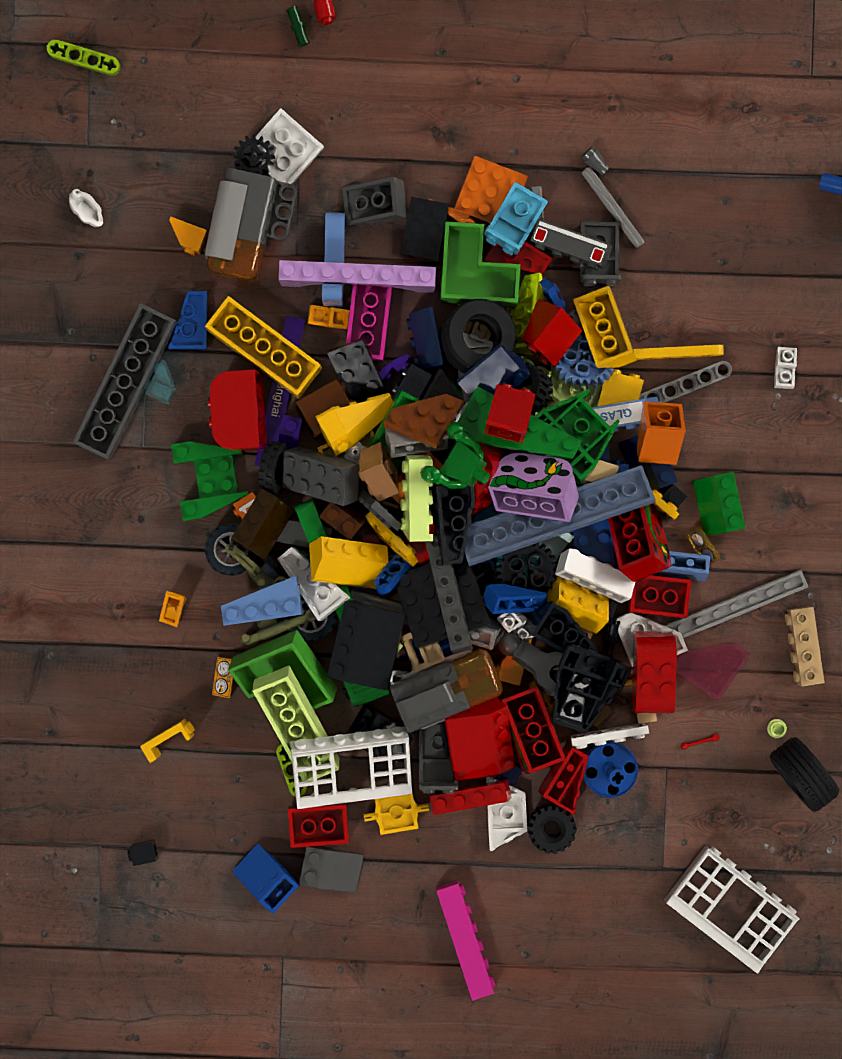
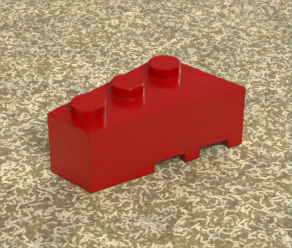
M567 742L563 748L566 760L552 766L538 792L544 798L575 815V807L580 795L579 790L581 781L584 778L588 755Z

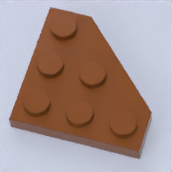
M443 394L395 407L384 421V427L437 449L447 433V425L454 422L464 406V401L448 394Z

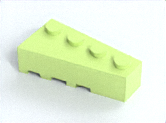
M405 455V461H402V472L405 473V477L401 481L404 499L400 501V508L403 511V518H400V523L403 526L400 530L404 532L410 542L433 541V534L429 532V525L433 524V516H431V510L429 509V506L433 504V496L429 487H432L433 483L424 481L420 474L421 468L424 466H433V459L429 455Z

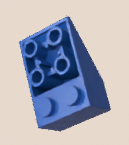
M259 843L232 871L251 894L272 914L299 887V880Z

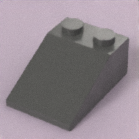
M388 177L342 188L346 226L392 222L407 218L404 181L401 179Z
M326 846L306 847L299 885L319 889L356 892L364 854Z

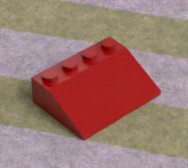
M495 695L470 706V709L445 718L455 781L500 775L515 767L507 706Z

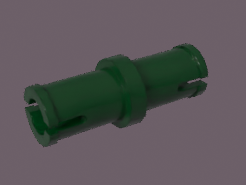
M298 6L287 8L286 12L292 25L290 28L295 33L298 46L308 45L310 41L304 28L306 25L305 22H302Z

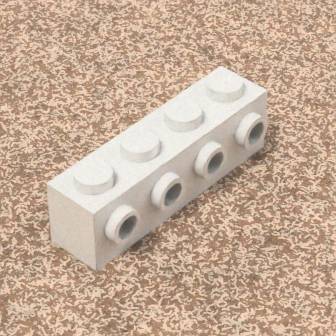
M568 549L560 554L556 575L620 603L631 599L635 582L631 581L621 571L613 568L612 565L601 563L595 557L585 556L577 549Z

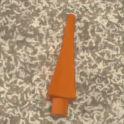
M449 207L447 215L455 222L475 223L474 220L470 219V214Z

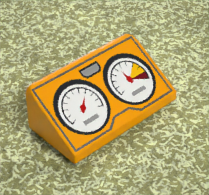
M217 657L212 695L231 698L234 678L228 671L232 659Z

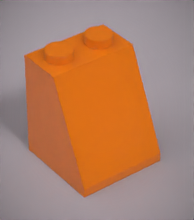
M643 401L637 442L638 462L677 465L686 432L682 404Z

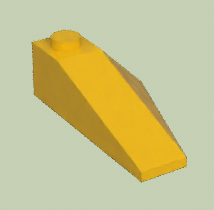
M386 393L367 398L365 402L356 403L355 401L351 402L349 406L341 408L335 406L315 416L324 438L333 453L337 456L354 447L384 419L393 400L391 395Z

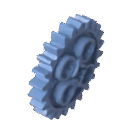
M580 334L555 366V373H559V379L565 378V384L572 382L571 387L578 384L579 389L583 385L589 389L591 384L597 388L598 383L603 385L604 380H609L614 368H597L586 335L585 338H582Z

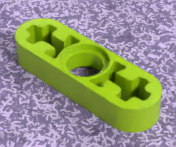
M281 743L276 750V754L289 791L295 796V790H293L294 780L292 782L289 780L294 777L286 771V767L292 764V761L283 763V761H286V756L280 753L283 747ZM307 786L301 788L300 796L305 794Z

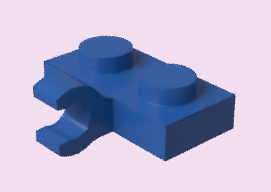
M546 278L541 280L539 283L549 303L562 307L565 311L564 307L566 304L562 297L558 296L559 289L556 284L548 281Z

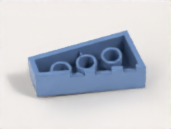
M293 576L222 605L223 626L302 615L303 609L298 576Z

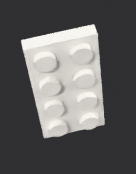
M640 723L568 735V739L572 746L576 747V749L588 747L587 744L590 743L595 744V746L607 744V740L622 742L626 741L625 737H633V739L644 738V734H649L648 725Z

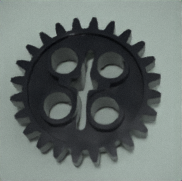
M539 543L504 554L502 559L497 558V562L500 565L495 566L496 571H499L495 574L496 578L499 579L497 583L547 594L545 588H553L550 581L556 582L553 576L556 575V569L554 568L558 565L557 562H554L556 557L550 555L552 551L550 548L546 549L544 543L540 546ZM523 554H526V564L529 567L530 586H527V576L524 573ZM533 556H539L536 562H530V559ZM513 560H520L517 566H511ZM536 574L542 575L539 580H533V577ZM517 578H523L520 584H514V581Z

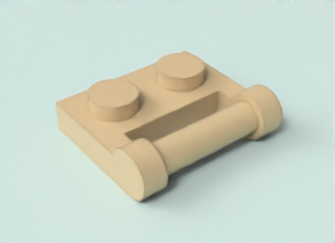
M411 632L401 636L400 641L404 643L413 666L411 668L412 671L418 672L445 661L438 642L419 649L424 663L420 664L411 642L413 639Z

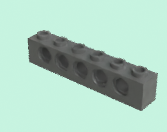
M433 535V541H425L450 649L453 654L473 650L453 564L442 565L437 536Z

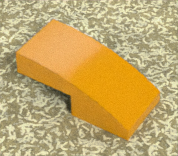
M310 305L307 324L347 329L350 310Z

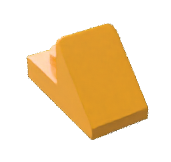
M166 591L159 621L177 627L187 598Z

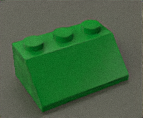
M734 472L692 480L704 536L745 529Z

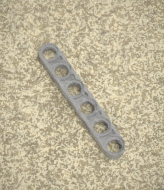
M720 361L640 394L639 400L646 399L648 394L654 393L658 397V402L666 403L727 378L732 373V366L727 361ZM719 365H725L728 368L726 375L718 373ZM702 372H707L710 375V380L706 383L700 379ZM685 379H690L693 383L692 388L689 390L685 389L682 385ZM667 386H672L675 389L674 396L668 397L665 394Z

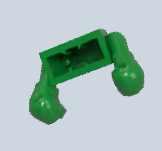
M458 422L449 423L446 431L450 437L458 440L440 471L433 466H424L420 471L421 478L428 483L441 484L450 489H463L467 485L473 487L477 480L483 484L487 483L490 473L484 470L487 463L483 460L484 453L479 443L469 436V433L462 424Z

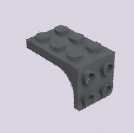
M580 222L581 234L609 243L613 248L605 269L598 268V270L588 267V263L581 261L579 264V284H584V287H595L596 284H603V287L608 285L610 288L615 287L622 280V276L619 275V222Z
M362 481L358 485V500L387 528L393 527L398 531L403 525L390 514L391 507L379 503L375 496H371L367 483Z
M435 724L423 730L422 728L419 729V789L423 790V793H435V790H443V793H454V790H458V781H455L453 777L451 757L444 756L440 724Z

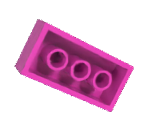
M353 284L346 344L364 338L373 360L383 362L392 287Z

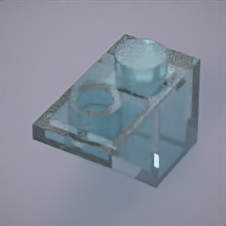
M161 360L160 363L157 362L153 370L155 375L152 380H148L144 390H146L145 394L169 405L177 388L168 363Z

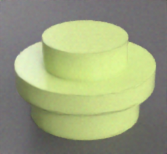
M773 719L768 723L767 731L771 737L781 738L785 735L787 727L782 720Z

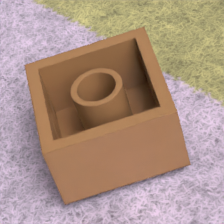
M379 442L361 450L360 459L358 460L360 466L358 474L360 479L367 483L370 495L375 496L379 502L398 494V470L382 443Z

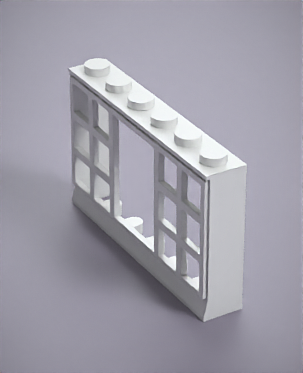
M406 727L376 729L367 732L290 741L297 809L412 794L409 736ZM403 743L404 753L392 755L391 745ZM387 746V756L373 757V747ZM368 748L371 778L369 788L357 789L353 787L348 791L338 792L336 788L334 752ZM330 754V763L316 765L315 755ZM311 755L312 766L297 767L296 757ZM404 758L405 768L393 770L392 760ZM388 760L387 771L374 772V762ZM331 768L332 778L317 780L316 770ZM312 771L313 780L299 782L298 772ZM405 773L406 783H393L394 774ZM389 775L388 785L375 786V777ZM332 783L333 790L330 793L318 794L319 784ZM314 785V793L311 796L300 797L299 787Z
M705 845L664 898V901L758 974L800 918L795 915L797 911L790 905L786 907L780 903L782 899L774 893L769 895L765 892L767 888L759 881L756 884L751 881L750 878L752 876L743 869L741 872L738 871L733 861L729 858L726 860L721 858V852L715 847L709 848ZM707 856H710L719 863L711 875L700 867ZM722 867L733 874L725 886L714 878ZM696 870L708 878L700 889L689 882ZM736 878H738L764 899L734 938H731L706 917ZM711 881L722 889L714 901L703 893ZM685 885L697 892L688 904L677 896ZM700 896L711 903L703 915L692 907ZM767 901L778 909L770 921L759 913ZM781 913H784L789 918L781 928H778L773 923ZM756 916L767 923L759 935L748 928ZM772 927L777 931V934L768 943L762 937ZM745 930L756 938L748 949L737 942ZM760 941L766 948L757 958L751 952Z

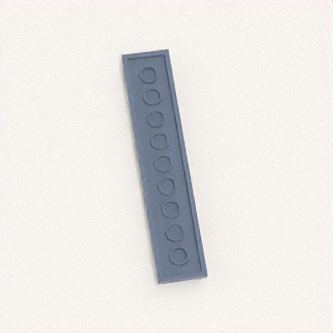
M642 465L577 487L579 498L570 522L505 512L470 524L465 548V555L469 566L655 503V497Z

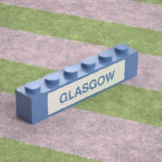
M658 397L592 407V409L609 426L616 420L620 421L614 432L619 431V427L625 426L626 430L638 428L637 424H640L643 401L658 402Z

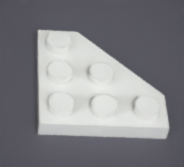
M628 612L614 618L620 621L618 634L632 667L633 631L672 632L676 638L677 655L688 651L682 634L679 631L633 612Z

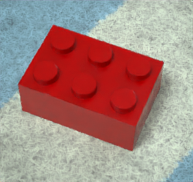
M653 575L635 582L632 597L628 600L627 611L687 618L692 580Z
M347 803L297 809V805L288 807L291 848L349 843Z

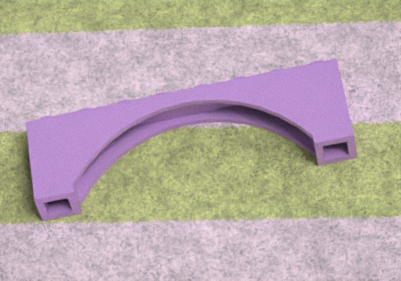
M279 260V282L281 286L286 287L318 284H361L394 287L426 293H434L436 267Z

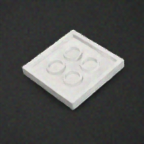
M281 108L256 136L258 140L263 136V142H270L268 148H274V151L270 153L275 155V159L271 160L274 166H268L270 172L267 174L280 182L293 184L324 149V146ZM258 145L260 151L266 152L262 146ZM253 153V156H250L252 160H255V158L257 157L256 153Z

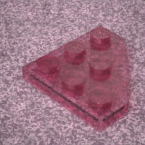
M736 643L686 651L677 657L676 672L716 701H719L751 654Z

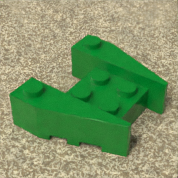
M589 389L552 407L545 408L535 415L540 420L582 441L577 451L579 456L570 463L575 481L578 484L583 482L594 471L620 422L616 420L609 426L588 405L585 399L589 396Z
M196 442L171 444L174 464L194 462L200 499L180 502L183 521L206 518L250 494L248 491L239 493L233 456L244 454L242 450L234 451L220 446Z

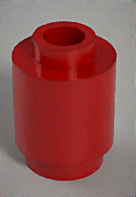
M314 0L313 5L318 23L323 25L332 24L333 20L336 19L332 0Z

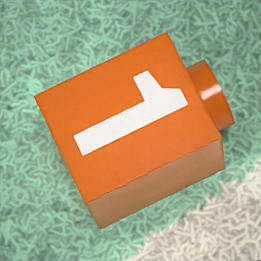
M254 492L233 504L235 507L233 512L238 519L244 518L255 500L256 495Z

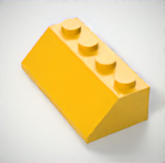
M609 285L573 299L597 368H619L637 361Z
M322 536L309 543L311 581L376 589L374 580L389 563L386 545Z

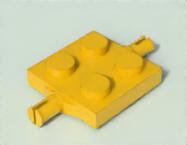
M413 792L407 795L375 799V812L364 814L365 822L376 820L381 835L419 829L417 822L418 813L429 811L428 803L417 805L413 798Z

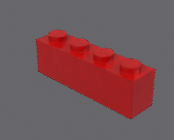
M508 779L460 787L458 790H454V793L439 791L429 796L433 815L504 803L512 798Z

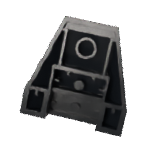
M577 644L567 645L558 666L551 722L585 733L600 716L599 712L603 707L611 703V698L618 690L621 691L625 686L633 668L603 653Z

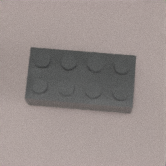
M297 446L285 450L283 453L282 488L345 506L358 501V471L360 466L356 462Z

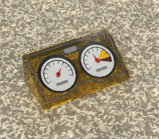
M696 527L686 534L687 539L699 555L710 556V564L721 559L720 554L701 527Z

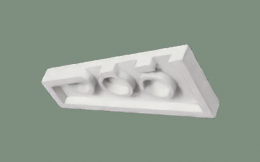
M295 547L289 548L277 558L290 578L298 576L300 594L318 621L324 620L350 598L336 584L311 581L310 561Z

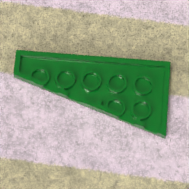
M478 386L458 420V423L463 425L469 436L475 441L494 447L517 451L522 450L528 451V453H539L573 460L582 441L533 415H530L523 444L484 434L494 395Z

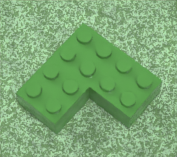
M445 223L441 303L462 304L472 299H487L503 307H517L521 264L482 262L484 224Z
M297 630L233 656L228 671L248 699L255 696L252 691L254 679L288 665L291 667L313 709L333 702L337 691L336 685L330 677H327V672Z

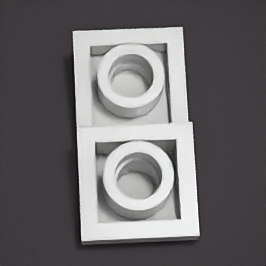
M777 348L774 388L793 389L795 387L797 348Z
M504 613L497 617V620L507 632L510 633L512 631L520 637L521 642L523 640L527 642L534 637L523 629L528 619L521 613Z

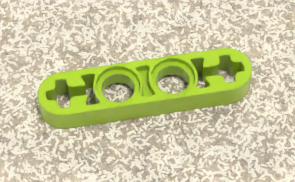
M51 40L47 45V52L54 59L109 76L117 75L120 71V63L113 56L60 40ZM58 45V47L61 50L65 51V57H63V52L57 51L56 54H54L52 47L56 48V46ZM73 50H77L80 53L79 58L76 60H72L69 57L70 52ZM90 56L98 57L96 65L88 64ZM102 58H104L103 61L106 64L114 62L116 68H112L110 71L108 66L102 64Z

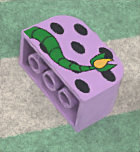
M512 453L505 456L499 461L498 469L488 486L496 511L570 522L579 498L570 463L561 458L536 454Z

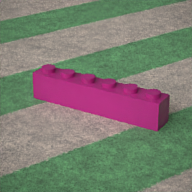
M458 880L436 887L472 1001L494 994L493 987H496L493 975L489 976L487 972L490 966L487 957L483 958L481 953L484 950L481 939L477 940L475 935L478 929L475 921L471 922L469 915L472 914L469 902L465 903L463 896H466L463 884L459 885Z

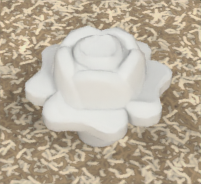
M358 442L354 447L345 451L347 453L344 456L345 459L358 463L360 451L366 449V447Z

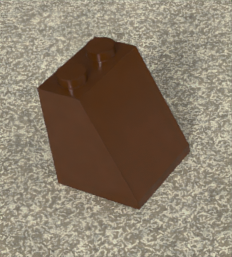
M337 379L300 399L295 404L297 411L314 439L323 435L315 416L332 407L339 406L341 408L349 406L353 402L352 399L348 400L345 395L347 390L342 382L338 383Z
M359 500L345 506L330 502L319 517L351 541L367 521L365 515L370 511Z

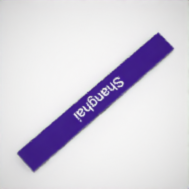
M286 316L282 336L300 349L306 320ZM274 380L272 381L265 414L267 443L270 441L278 442L283 415H286L290 392ZM264 450L257 452L255 466H259V462H261L260 457Z

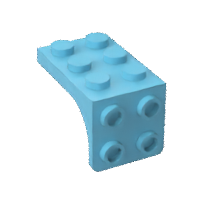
M514 182L492 222L485 230L484 237H486V241L494 246L496 244L503 247L502 250L511 256L513 254L517 255L548 201Z

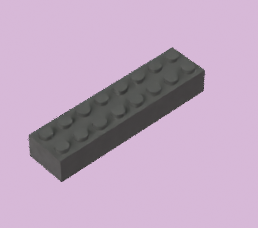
M140 303L72 443L105 459L112 460L178 322Z

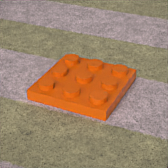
M474 156L454 209L468 213L470 217L490 224L514 182L524 187L528 176Z

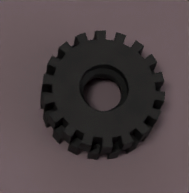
M550 803V805L543 804L540 808L537 807L536 811L531 813V818L527 823V831L533 845L538 850L544 851L547 854L549 852L558 854V851H565V848H569L571 842L575 840V833L577 832L573 816L570 812L554 803ZM549 821H555L559 825L558 833L552 836L544 831V826Z

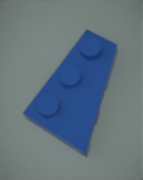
M187 291L173 338L168 347L169 350H207V329L205 328V325L208 323L207 291Z

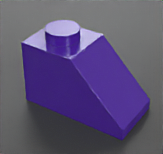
M283 415L278 442L287 443L290 449L297 447L303 419Z

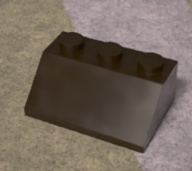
M261 488L231 537V541L265 561L294 510L279 498Z

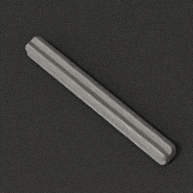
M591 167L584 169L582 175L616 222H619V226L634 247L638 248L643 245V238Z

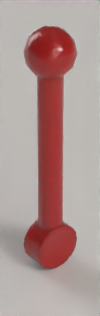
M713 734L709 738L690 743L683 742L681 743V749L686 750L690 746L712 740L717 742L719 735Z

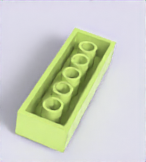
M289 665L254 679L252 691L291 761L290 741L328 737ZM334 752L335 771L339 770L340 757L337 752ZM330 754L315 755L316 765L330 763ZM311 755L296 757L297 767L312 766ZM331 768L316 770L317 779L330 774ZM312 771L298 772L303 782L313 780Z

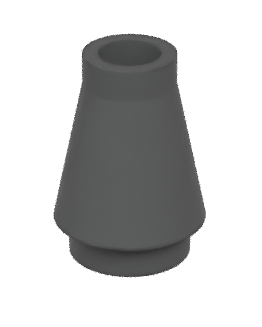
M590 147L581 157L584 160L583 163L597 171L600 175H603L609 169L598 149Z

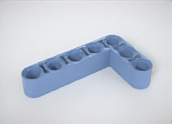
M326 212L324 262L344 263L345 213ZM322 284L323 306L343 307L344 284Z

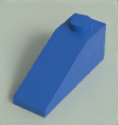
M491 584L486 586L483 603L492 614L533 612L545 604L547 594L506 584Z

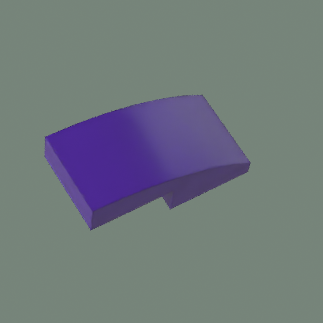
M405 354L386 365L379 372L382 380L387 382L393 374L391 372L392 369L399 373L406 366L408 367L411 363L408 361L410 356Z

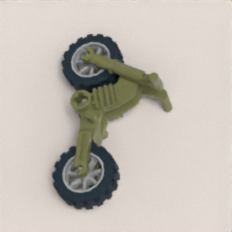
M238 524L221 525L214 529L207 538L205 545L207 561L220 574L234 576L247 572L259 590L287 579L281 576L277 577L274 581L254 563L256 555L247 550L245 552L241 551L237 544L233 545L231 537L238 528ZM230 536V544H226L221 539ZM218 542L225 547L224 550L216 551ZM225 553L226 557L224 561H222L217 554ZM231 557L235 564H228L226 562ZM303 597L301 600L302 604L306 603ZM303 607L302 615L284 617V620L279 623L276 618L255 621L261 630L252 635L244 634L240 641L242 644L250 645L283 632H293L295 630L300 633L306 642L318 641L332 631L336 622V610L322 620L323 623L319 628H317L314 622L317 618L309 608L306 611ZM308 623H312L314 630H305Z

